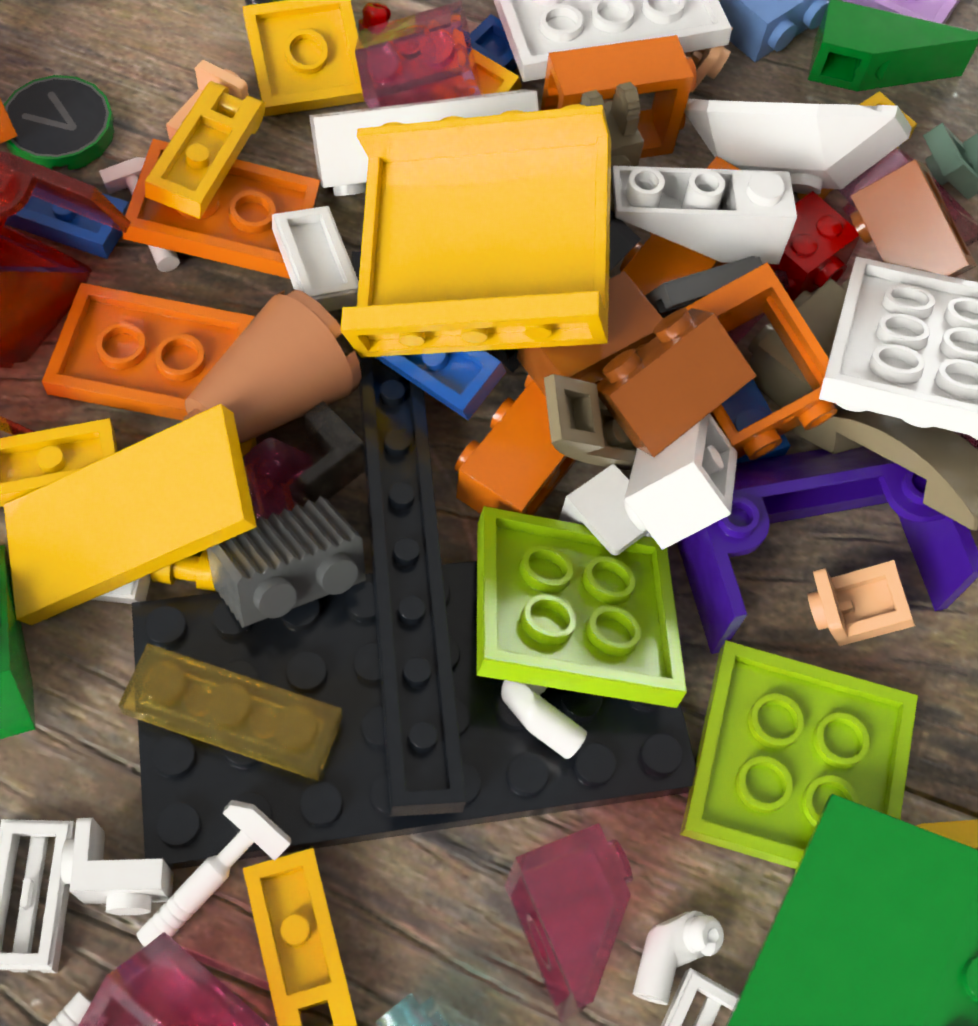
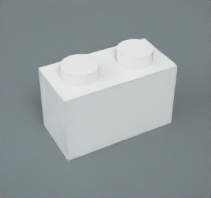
M710 413L655 457L637 448L624 499L625 508L633 524L642 532L648 531L662 550L731 515L737 451L732 447L728 438Z

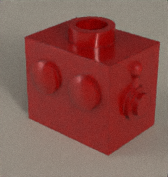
M814 191L795 203L797 219L779 264H769L793 302L802 292L807 290L811 293L818 287H822L830 278L837 282L847 268L846 264L860 238L855 227Z

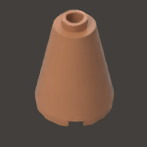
M294 289L285 295V290L274 295L187 397L185 408L188 414L184 417V420L222 404L234 413L239 442L242 444L349 396L358 388L362 379L359 359L355 350L345 356L336 338L342 335L340 331L341 326L318 301L303 291Z

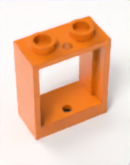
M677 35L552 52L548 54L541 111L561 109L568 105L580 104L582 94L597 90L602 95L603 100L611 99L615 94V89H617L616 86L631 82L637 87L638 94L655 92L652 108L642 110L639 113L637 128L644 140L640 158L672 154L679 130H682L685 126L686 114L684 111L689 93L693 92L696 87L697 75L695 64L692 58H686Z
M768 262L685 307L687 311L693 308L714 313L727 332L765 313L813 390L740 431H737L722 404L714 409L710 414L726 435L732 447L737 451V459L746 454L750 460L762 457L782 443L780 436L801 424L805 430H810L826 422L837 413L836 403L819 399L829 358Z

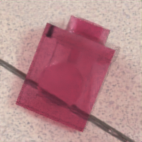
M269 437L242 456L256 522L260 517L268 519L272 512L280 515L284 508L292 511L295 506L289 486L313 468L309 454Z

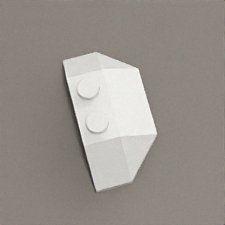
M688 99L684 111L714 157L718 156L741 170L790 171L793 191L806 195L812 191L820 194L822 188L843 189L909 139L912 128L897 105L864 106Z

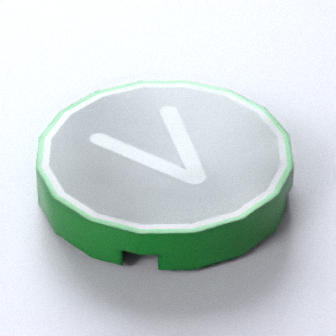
M53 75L32 80L16 89L3 104L18 135L6 141L8 150L22 164L39 171L54 172L52 166L61 167L65 165L68 166L69 170L82 168L101 157L113 140L114 118L107 96L95 84L75 76Z

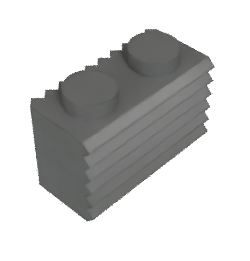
M322 496L315 503L308 500L304 507L296 504L292 511L284 508L280 515L272 512L268 519L260 517L256 522V528L207 549L214 588L216 592H219L221 599H224L226 606H229L231 613H234L236 620L240 621L242 628L268 618H279L287 614L291 609L330 594L338 595L344 593L352 586L366 580L362 537L334 506Z

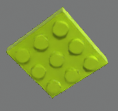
M484 506L477 523V676L677 708L687 693L668 548L662 550L654 538L643 536L619 555L614 556L606 550L585 525Z
M725 640L719 651L695 762L694 781L689 790L680 835L796 869L831 794L900 820L918 695Z

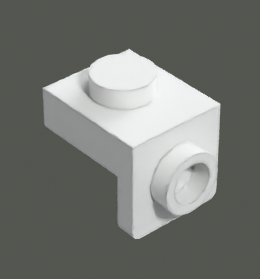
M77 818L75 838L65 840L61 854V878L64 884H70L69 892L84 904H106V913L114 915L148 914L151 912L152 902H167L173 892L174 873L164 859L103 860L104 830L94 818Z

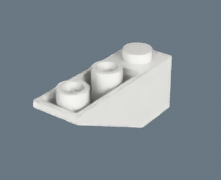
M615 165L612 167L615 218L721 263H731L755 255V258L760 256L762 264L767 262L768 264H779L797 219L790 171Z

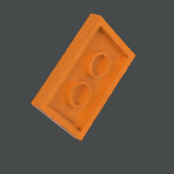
M153 138L122 223L123 239L290 279L272 230V214L315 208L319 195L320 180L236 159L201 219H198L145 197V180L169 144V142Z
M80 283L45 371L42 384L47 395L184 421V417L188 414L185 408L187 397L255 316Z

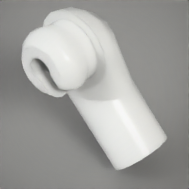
M504 680L501 687L502 700L523 726L565 759L571 758L583 744L587 731L540 696L547 687Z
M687 911L653 926L646 937L632 994L649 1002L667 1005L676 968L704 956H712L721 949L724 932L720 922L713 916L704 915L702 912Z

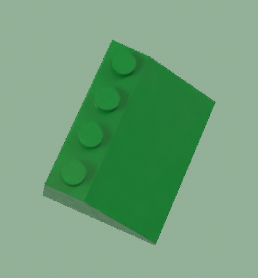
M831 794L726 1026H978V850Z

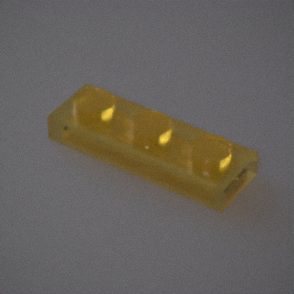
M147 643L118 704L122 714L317 781L343 718L342 708Z

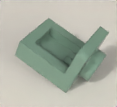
M941 123L924 134L923 137L932 153L925 161L936 181L941 186L947 182L951 183L967 200L978 194V133L962 143Z

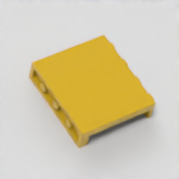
M572 104L553 110L533 112L511 110L500 115L471 118L449 116L440 121L409 124L389 122L378 127L357 129V138L369 158L357 306L342 307L340 331L361 358L608 344L611 137L603 105L585 106Z

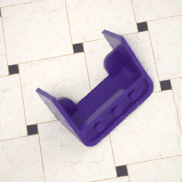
M862 446L837 454H832L824 449L736 463L731 515L678 541L677 545L711 654L719 653L725 640L731 641L748 615L730 558L747 555L757 550L765 540L772 523L888 503L899 517L935 611L947 609L978 578V549L970 529L923 504L926 479Z

